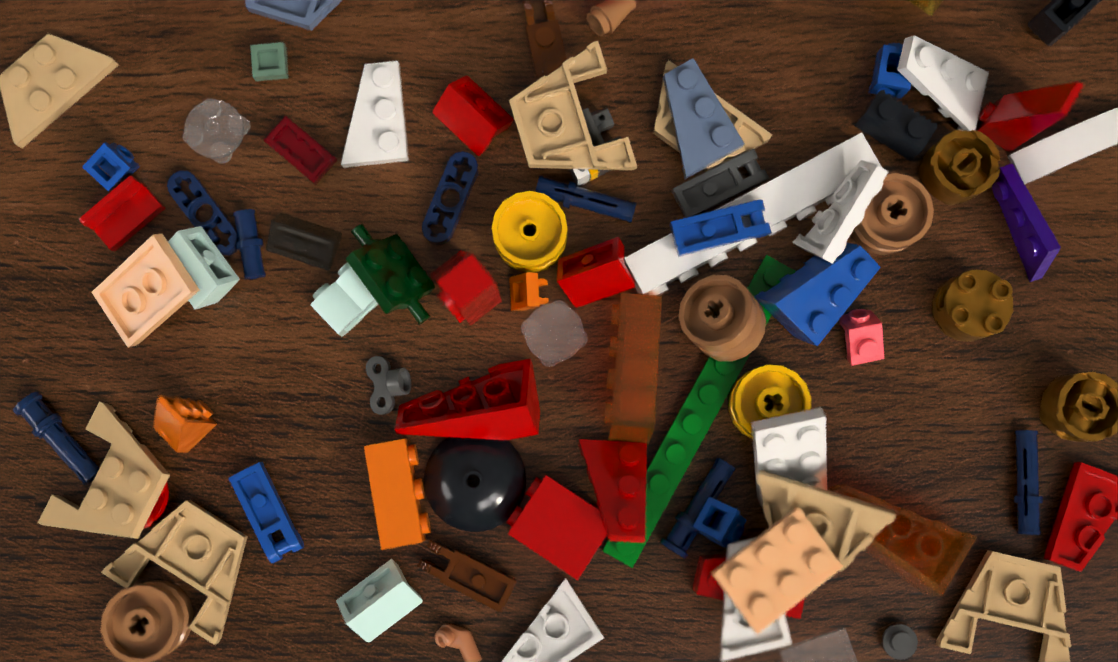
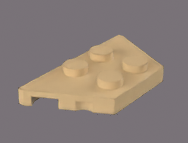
M47 34L0 74V90L13 142L21 148L25 147L119 64L107 55Z
M668 60L665 65L664 74L678 66ZM663 80L653 134L680 153ZM715 94L745 144L737 151L703 169L705 172L767 143L772 137L771 133L717 94Z
M759 470L757 476L768 526L771 527L795 507L800 508L843 566L839 571H843L854 560V557L861 550H864L887 524L890 525L894 521L896 511L763 470Z

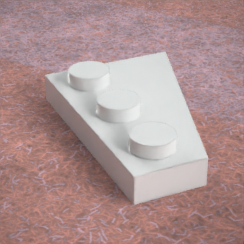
M915 35L905 38L897 70L923 96L929 95L940 106L938 111L945 118L951 117L959 125L958 130H975L989 72Z
M399 62L365 64L341 165L345 168L409 161Z
M565 578L552 598L545 604L535 620L501 662H570L601 641L604 636L569 581Z

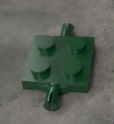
M364 224L356 226L351 233L361 244L362 248L354 250L346 258L349 265L385 314L396 309H408L418 322V325L424 323L431 316L419 300L436 288L426 271L421 267L398 234L382 240L373 239L364 227Z

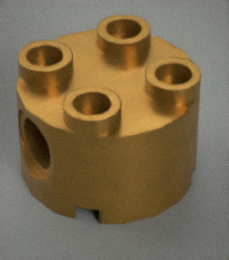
M963 129L954 130L941 138L938 143L931 146L923 157L922 164L918 169L922 183L932 196L946 205L967 202L989 189L999 176V150L994 142L982 132L976 130L962 131Z
M971 270L949 279L937 289L932 301V314L935 322L938 321L942 328L940 330L946 336L957 341H975L1002 332L1009 323L1013 313L1011 284L987 270Z
M1097 372L1059 376L1049 384L1043 393L1039 414L1040 420L1061 439L1073 442H1092L1111 437L1118 432V383L1107 375Z

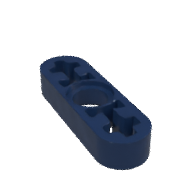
M457 152L450 157L424 218L422 232L431 244L443 245L451 240L473 188L479 169L475 157L468 152ZM464 161H468L471 172H464L460 179L461 184L466 185L463 189L457 183L448 182L449 178L453 181L457 179L458 170L455 165H462ZM447 190H455L460 195V201L454 207H446L441 203L442 194ZM438 208L447 215H454L452 219H449L447 216L444 218L443 227L447 230L446 233H439L437 237H433V232L429 227L431 224L437 225L441 218L440 213H435L436 209Z
M188 171L175 172L168 180V191L193 226H202L205 232L209 230L207 235L222 255L228 256L237 252L235 245L238 242L237 230L202 182ZM183 180L191 183L188 187L198 198L191 200L188 195L180 191L182 189L180 183ZM205 204L211 205L213 208L211 219L206 222H199L196 217L197 209ZM217 226L226 235L231 234L228 238L230 244L226 247L222 244L217 245L220 242V237L212 228Z

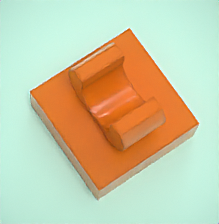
M525 272L509 278L511 311H524L540 307V305L549 302V298L539 297V287L548 285V281L542 278L538 279V273Z

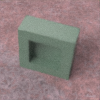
M284 42L250 45L252 77L255 81L289 78L287 47Z

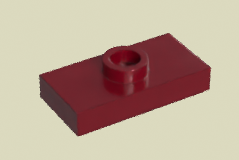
M286 115L263 140L315 185L338 161Z

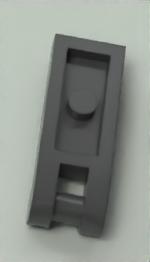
M754 149L749 150L673 188L671 192L684 217L699 215L769 180L770 178L766 170H761L757 162L759 157ZM745 167L749 177L743 179L738 171L739 168Z

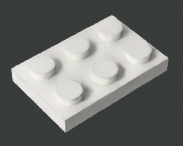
M821 407L752 422L756 491L760 506H763L764 503L760 484L758 485L757 481L759 470L827 490L826 416Z

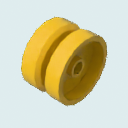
M534 191L515 193L504 200L495 212L492 233L496 250L503 261L515 270L531 273L544 271L554 265L565 250L568 232L565 214L558 203L546 194ZM528 228L532 231L535 228L536 233L533 236H526L524 230Z
M765 365L748 371L734 383L729 393L728 411L731 420L743 435L753 439L752 422L811 410V396L806 383L796 372L784 366ZM764 398H769L772 401V408L768 411L765 409L768 403L764 402Z

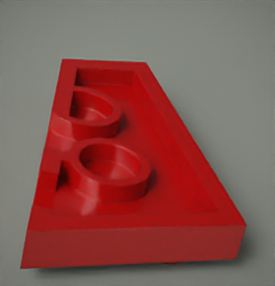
M579 439L578 446L581 456L584 458L587 474L597 498V505L608 540L644 543L646 537L647 443Z
M1074 462L1043 559L1075 571H1083L1105 540L1104 534L1114 520H1118L1117 475L1082 462Z

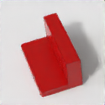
M468 75L448 84L433 109V114L477 156L483 154L493 138L507 130L514 121Z
M131 175L81 216L79 221L84 226L92 229L105 245L115 252L166 208L143 182Z
M619 237L558 259L557 283L574 307H581L635 287V280L624 264V245Z

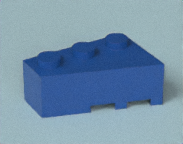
M846 242L844 251L835 259L833 264L815 255L804 262L805 266L792 275H785L779 279L780 283L766 292L761 291L754 298L796 339L818 346L881 268L861 245Z

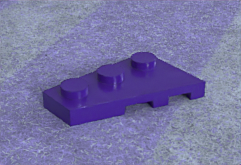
M1013 163L999 168V176L992 185V191L1000 204L1028 279L1032 282L1043 278L1060 251L1061 246Z

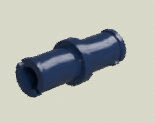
M255 210L235 211L233 216L235 217L238 242L235 245L236 250H240L244 279L265 277L266 273L264 272L260 248L264 245L263 239H260L258 236Z

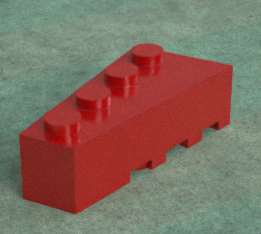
M460 250L429 274L442 290L437 295L459 323L466 320L472 326L502 302L495 281L472 253Z

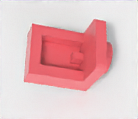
M855 309L850 311L849 314L842 315L839 323L845 330L847 360L851 366L884 359L882 322L872 310Z

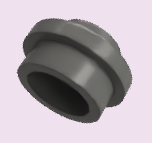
M893 624L884 631L882 646L885 652L892 658L904 660L915 653L918 640L915 632L910 627L904 624Z

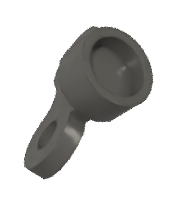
M374 356L368 360L366 373L373 381L375 387L370 398V406L376 414L386 415L395 406V396L410 393L412 387L411 377L406 368L391 370L390 362L383 356ZM377 364L381 365L380 373H377L375 370ZM382 397L386 401L383 407L379 403Z

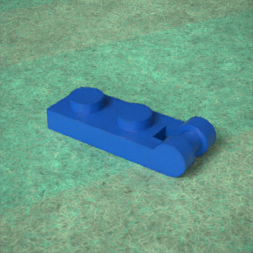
M755 200L671 221L670 228L678 257L771 234L770 224L765 223L763 211H765L763 200ZM749 216L752 226L744 228L741 217Z
M258 462L228 478L266 557L272 564L281 560L283 554L291 550L295 553L304 548L303 540L295 529L263 462ZM281 529L284 539L276 543L271 534Z

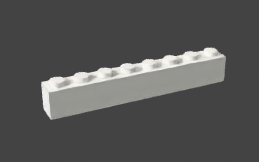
M860 133L716 210L755 200H763L765 206L763 216L765 223L770 224L772 233L769 236H772L787 227L785 222L796 216L800 221L817 211L814 206L826 201L827 205L833 204L834 192L860 160L882 166L863 133ZM749 216L741 217L744 228L752 226ZM672 233L625 257L624 264L635 280V288L640 297L643 298L649 294L651 299L669 290L667 284L677 279L684 283L699 274L697 268L707 263L712 268L728 259L727 252L737 247L742 252L757 244L758 241L756 238L678 257Z

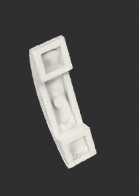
M1118 108L1085 120L1010 154L1008 158L1013 163L1024 184L1051 174L1060 168L1109 147L1118 145Z

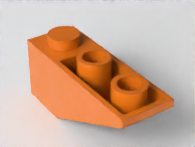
M160 396L157 399L153 428L177 453H188L217 423L211 418L213 411L199 399L195 401L178 396Z

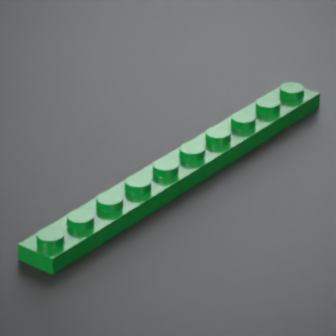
M765 255L747 289L754 297L761 291L766 292L780 283L779 279L785 275H792L796 271ZM763 307L767 325L771 314ZM749 355L733 362L717 361L708 357L646 469L645 542L607 540L602 549L603 552L633 568Z

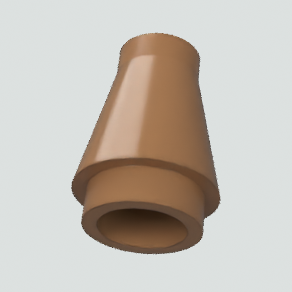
M606 0L591 7V12L587 14V22L598 36L610 35L625 17L636 8L635 0Z

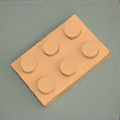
M160 233L152 235L97 286L92 291V294L126 346L130 348L141 343L200 289L164 235Z
M795 507L717 567L711 574L752 630L758 634L833 576L843 566L801 509Z

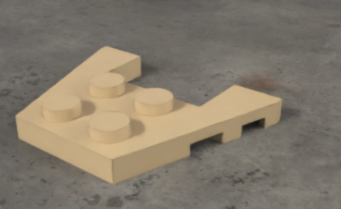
M598 41L592 42L583 52L575 57L572 56L548 76H543L509 100L529 168L637 169V163L628 137L593 146L574 86L576 82L607 74V67Z
M99 401L86 427V430L111 443V447L81 506L79 507L62 496L51 495L38 521L40 525L139 538L170 474L149 449L139 443L132 434L133 430L126 422L121 421L114 413L116 410L110 404Z
M186 500L153 527L152 531L130 546L114 562L107 565L101 573L127 589L134 586L150 560L208 596L189 629L216 645L222 638L248 536L193 501Z
M987 550L939 634L936 645L971 654L977 620L981 618L1044 633L1039 662H1070L1068 647H1071L1070 634L1066 633L1064 618L1066 604L1061 567Z

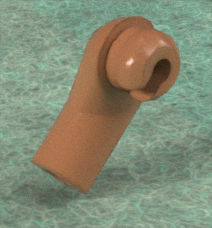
M446 624L436 631L434 639L439 647L449 646L459 649L464 662H479L482 660L474 638L468 629L453 624Z

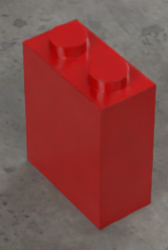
M547 474L543 480L536 477L525 493L531 497L524 509L517 506L507 521V524L511 526L508 535L576 580H579L607 536L599 509Z

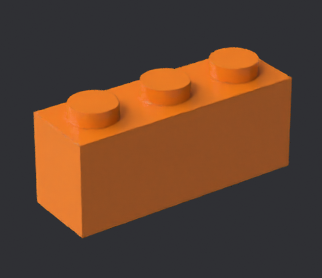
M400 439L364 446L381 550L424 542L426 534L430 533L431 530L428 513H422L420 499H424L425 494L422 479H416L414 465L419 464L416 445H410L409 439Z

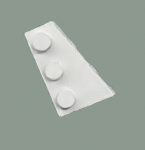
M860 160L834 192L833 204L824 212L819 210L812 218V222L815 224L805 237L799 234L792 243L833 264L835 259L844 251L846 241L854 228L863 220L865 210L870 201L881 190L883 180L888 171L879 165Z
M755 538L728 544L727 560ZM724 592L720 647L721 661L792 644L785 614L781 615L757 634Z

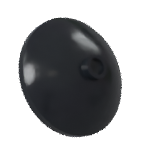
M447 437L435 448L429 457L424 474V488L431 508L441 520L459 530L480 532L503 524L510 518L516 507L521 504L526 489V471L521 456L508 440ZM471 474H476L480 478V484L475 488L470 487L467 483V479Z

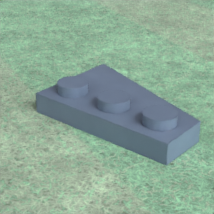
M694 58L664 74L663 80L671 117L674 122L677 136L676 141L678 150H680L685 179L744 146L745 143Z

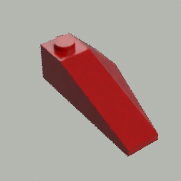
M1078 81L1052 84L1004 95L994 104L988 102L978 117L982 122L976 131L982 132L996 145L1011 152L1065 117L1084 85Z
M531 359L498 364L488 368V375L470 381V378L467 377L459 380L460 386L444 393L435 390L399 405L394 430L397 434L489 440H511L539 435L540 406Z

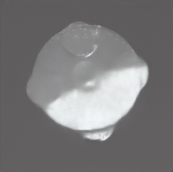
M209 98L194 107L187 116L183 140L198 154L212 158L217 163L224 164L231 159L232 153L241 144L243 136L250 129V124L230 104Z
M561 300L539 307L521 325V332L525 337L528 348L546 367H553L558 362L568 360L580 348L586 345L588 339L577 313Z

